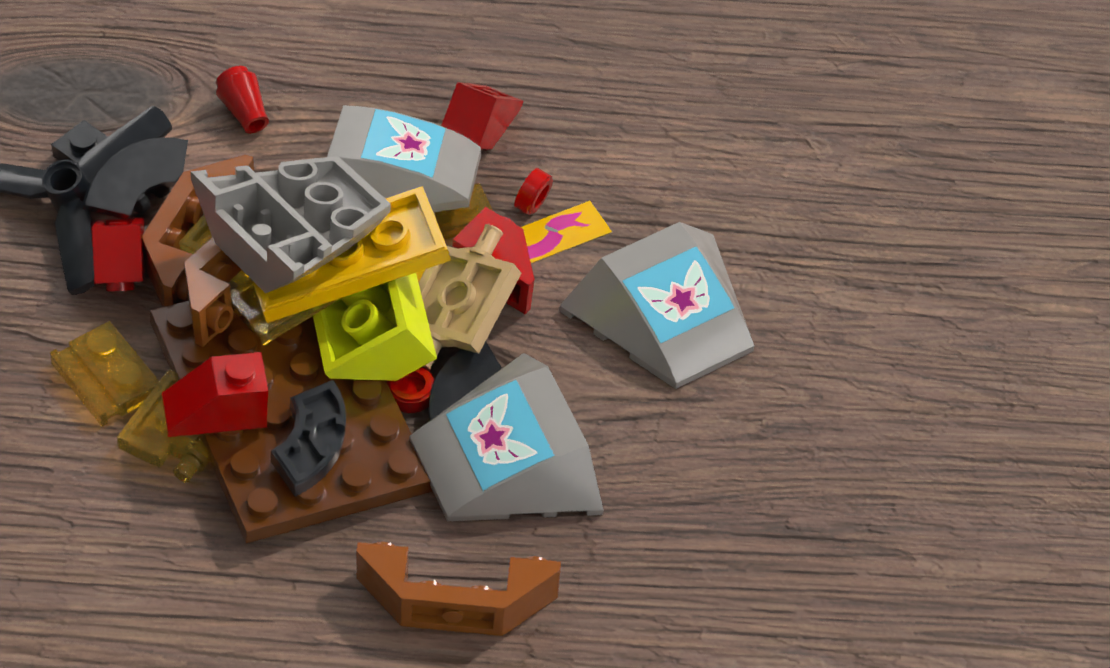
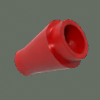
M234 66L222 72L216 79L217 97L240 122L246 133L253 134L263 130L269 124V119L265 113L256 74L249 72L245 66Z

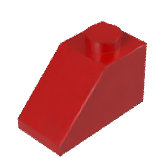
M457 82L441 126L467 137L480 146L481 149L492 150L521 110L524 101L485 85Z
M485 207L453 239L452 247L457 249L475 247L486 224L499 228L503 232V236L498 241L491 255L495 259L514 263L522 273L506 303L526 315L531 309L535 279L524 230L511 219Z
M127 218L126 220L101 219L93 224L95 284L106 283V291L134 290V282H143L145 277L142 246L144 218Z
M262 353L211 357L163 391L162 403L167 436L178 437L267 428L268 386Z

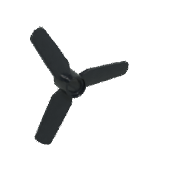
M156 106L149 107L85 153L79 163L72 160H59L48 166L46 170L0 163V192L28 199L50 198L58 214L55 227L67 290L71 295L85 293L95 285L91 211L81 209L88 186L100 168L122 149L143 140L163 138L172 131L171 122L164 112Z

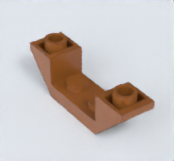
M241 155L183 172L142 235L144 265L162 307L189 301L184 262L193 254L182 251V247L185 241V234L191 225L198 224L203 216V210L191 182V171L206 170L207 178L235 175V167L249 166L254 171L253 157Z
M213 237L184 262L195 343L202 347L218 333L226 330L233 320L229 282L242 270L215 244Z
M376 542L373 544L357 543V580L403 627L504 636L558 598L560 561H550L537 556L526 558L510 557L507 591H501L480 585L469 588L442 585L435 581L407 582L409 547L395 546L388 542Z

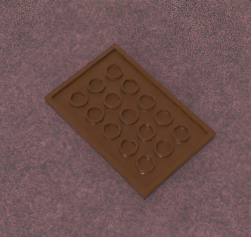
M254 285L231 290L233 320L226 330L218 333L204 347L195 343L189 301L150 310V324L176 382L211 357L262 353L268 386L267 428L199 434L246 544L433 492L430 486L431 481L409 440L411 431L386 381L330 379L325 374L312 309L267 323ZM334 380L342 395L346 410L345 438L341 453L332 469L323 479L307 491L294 496L270 462L271 450L285 442L295 427V420L290 411V397Z

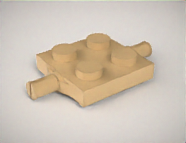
M486 224L484 226V230L475 247L457 249L447 246L451 261L426 269L419 281L436 356L441 347L453 346L479 354L522 274L514 263L495 259L491 255L498 241L503 236V232L493 225ZM434 361L426 364L423 368L430 371Z

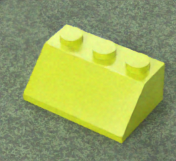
M416 273L311 308L324 372L330 379L397 381L437 359Z

